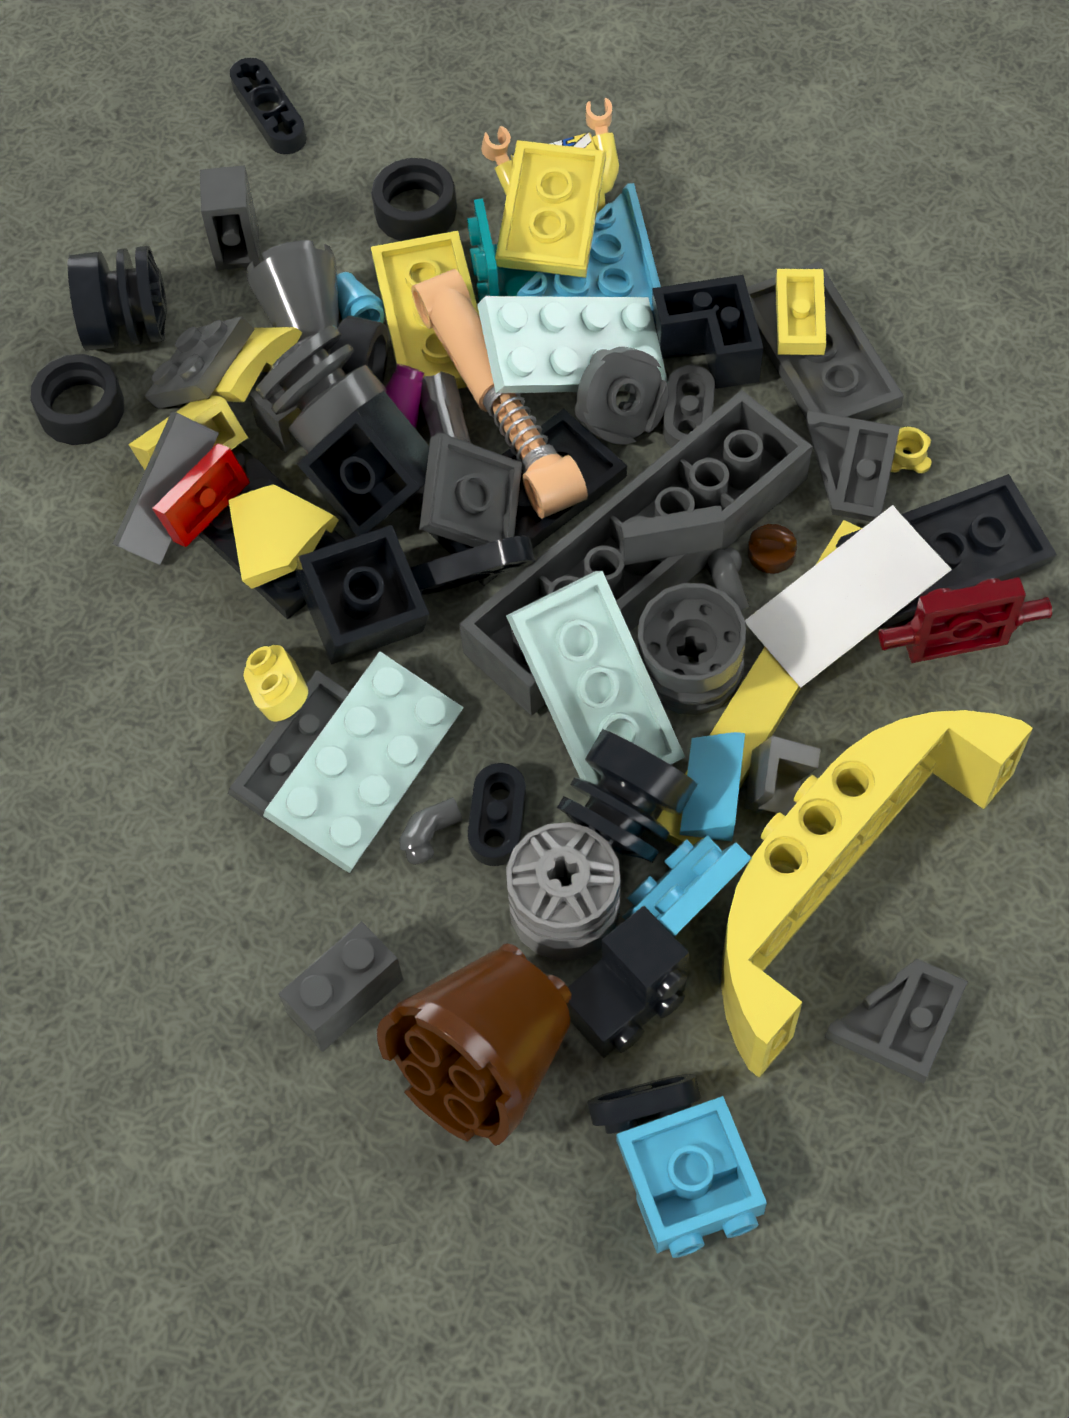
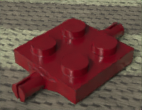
M1020 577L1003 581L997 578L987 579L976 586L957 590L940 588L931 591L926 596L919 597L914 619L908 622V625L879 629V642L883 651L906 646L911 663L1008 645L1012 633L1019 626H1022L1023 623L1046 618L1050 619L1052 616V605L1048 597L1024 602L1026 593Z

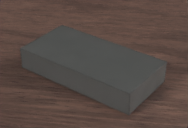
M721 506L622 522L620 525V552L623 564L628 565L722 548L725 520Z

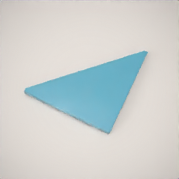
M628 183L623 188L622 193L612 203L608 202L597 213L586 278L537 272L518 291L517 296L648 297L652 307V288L661 287L634 183Z

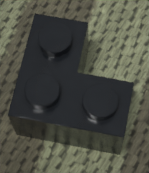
M744 275L652 288L651 311L662 359L705 353L709 371L715 381V389L760 382L763 344Z
M644 905L602 939V959L568 986L571 992V1000L566 1005L569 1010L570 1021L603 1058L615 1048L619 1053L628 1050L643 1035L644 1030L642 1026L656 1014L660 1018L667 1017L685 999L683 992L686 987L689 952Z

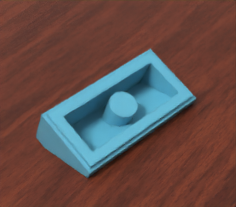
M732 732L692 738L687 776L698 785L683 809L680 835L701 838L708 835L710 839L732 842L745 733Z

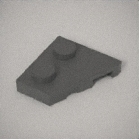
M808 411L807 426L832 515L873 521L883 511L900 427Z

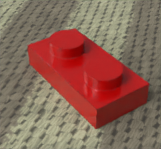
M217 443L152 509L172 540L179 545L187 547L229 504V500L235 498L250 481L232 450L227 446Z

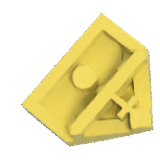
M274 484L230 499L229 506L242 581L253 589L295 571L298 556L313 552L324 532L332 533L339 519Z

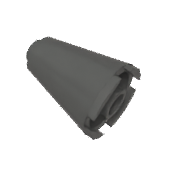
M311 240L286 242L269 248L262 253L264 261L255 268L252 261L248 265L246 272L249 287L272 327H296L302 332L298 342L307 336L310 337L330 325H334L337 329L339 327L336 258L330 246L324 244L325 250L315 248Z

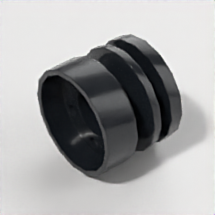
M150 246L136 247V268H133L127 248L117 249L116 271L109 270L102 251L69 255L68 282L77 332L85 351L117 347L119 326L125 325L133 345L142 343V323H145L151 343L165 340L166 293L161 271L155 263Z
M602 729L585 758V761L602 775L599 783L594 784L574 777L570 785L589 797L588 802L584 807L563 796L557 808L564 812L574 824L588 827L609 842L615 852L621 855L642 858L653 863L659 851L639 839L642 832L646 830L666 840L670 832L652 817L656 808L680 815L698 784L680 770L645 749L610 731Z

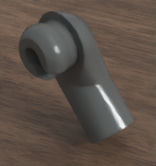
M719 548L709 556L707 561V568L716 588L724 591L738 604L740 610L750 607L737 572L742 566L739 552L734 548H725L724 550Z
M453 797L418 811L411 816L399 838L400 850L406 852V858L409 863L416 865L431 859L434 855V850L429 840L432 839L434 833L463 821L455 799Z

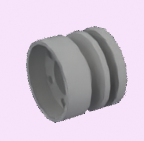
M567 822L544 825L528 833L515 846L506 867L511 923L521 942L536 954L558 961L581 959L599 950L602 947V939L616 928L620 916L621 880L619 860L609 842L588 827ZM565 878L569 886L562 887L558 879Z

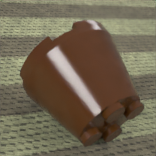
M506 943L498 950L488 953L399 1002L378 1025L377 1041L383 1059L388 1061L395 1060L404 1077L411 1084L404 1093L420 1110L449 1133L466 1142L474 1135L489 1138L493 1145L497 1146L504 1142L521 1123L570 1027V1014L566 1004L571 1000V992L560 978L554 975L546 976L538 967L527 960L518 947Z

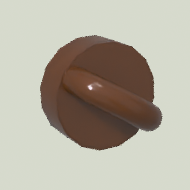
M766 524L752 531L748 542V558L756 569L765 573L777 574L786 571L795 560L797 540L789 529L778 524Z

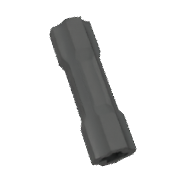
M442 371L433 376H425L422 379L420 402L431 437L440 432L471 444L455 376Z

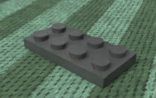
M819 261L799 269H823L825 355H778L776 277L747 287L763 348L806 420L808 411L868 420L902 407L903 393Z

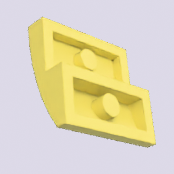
M296 327L254 328V331L211 395L223 397L228 402H245L260 373L269 372L275 361L298 342L302 332Z

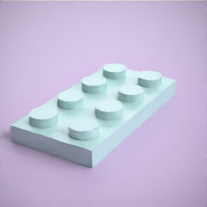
M485 296L477 304L496 393L578 392L580 380L590 364L593 354L601 349L611 350L616 347H630L650 354L661 366V368H657L661 373L662 380L667 381L648 297ZM624 384L618 391H626V384Z
M595 571L506 615L580 779L598 784L602 777L585 761L602 729L634 743L670 765L685 757L603 571Z
M379 651L267 806L263 816L350 873L464 707Z

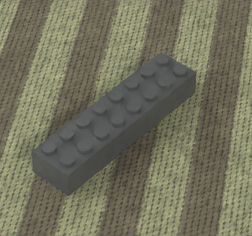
M741 390L459 623L463 653L532 716L546 703L506 615L595 571H603L630 632L639 624V619L651 599L666 588L687 583L707 566L709 556L717 549L624 565L620 552L621 523L712 506H721L725 520L721 548L724 550L807 480L813 446Z

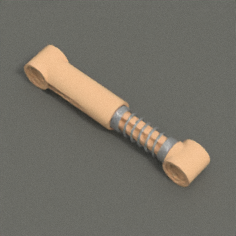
M452 269L411 287L412 297L422 322L428 329L433 328L480 409L488 412L494 418L495 425L500 427L499 431L501 435L505 436V441L511 446V451L517 456V461L522 462V470L525 473L522 478L524 488L537 515L542 519L587 500L586 484L576 462L569 455L564 457L558 455L553 446L547 444V436L541 435L542 428L535 425L536 418L529 416L531 410L529 407L524 406L525 400L520 397L521 394L495 392L480 317L472 305L469 291L460 273L456 269Z

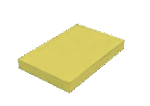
M517 140L495 256L497 267L586 278L606 162L605 150Z

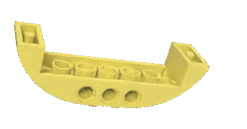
M968 710L930 712L900 719L872 731L850 746L819 778L811 775L797 791L794 797L796 805L785 816L779 812L769 821L761 834V839L764 841L751 857L736 886L727 923L721 977V990L726 1020L741 1057L748 1069L756 1076L760 1077L793 1038L802 1006L801 1000L763 972L932 774H935L985 809L1014 774L1033 729L1031 726L1019 719Z

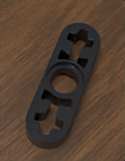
M244 58L235 62L230 69L233 91L270 148L279 154H293L301 150L307 140L304 121L266 64L257 58ZM248 77H251L252 80H257L258 87L253 89V85ZM272 101L279 104L270 111L258 109V106L264 102ZM283 122V126L289 135L279 132L278 124Z
M515 536L426 562L410 569L421 595H427L531 565L535 562L530 536Z

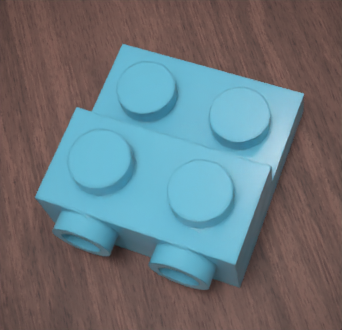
M708 835L694 845L686 839L664 860L670 869L657 882L649 876L627 897L633 906L622 917L626 920L644 905L675 936L750 861L751 857L737 843L722 851Z
M723 1096L616 1134V1141L637 1193L636 1200L656 1253L669 1249L673 1258L686 1256L705 1245L702 1239L703 1236L723 1229L727 1238H733L758 1227L759 1224L756 1217L764 1214L767 1202Z

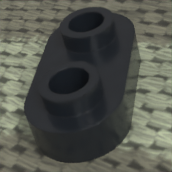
M506 763L488 765L478 773L474 781L468 826V842L474 858L488 866H500L508 863L513 849L522 838L526 784L522 773L512 765ZM499 789H504L510 793L504 800H496L491 795ZM492 836H499L504 839V843L495 848L489 847L486 841Z
M681 1074L608 1092L588 1100L587 1104L592 1124L594 1126H605L606 1133L613 1134L639 1126L637 1118L659 1113L660 1118L688 1109L692 1107L691 1103L701 1099L696 1075Z

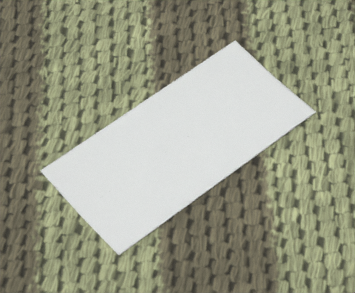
M892 505L748 617L745 622L801 688L952 569Z

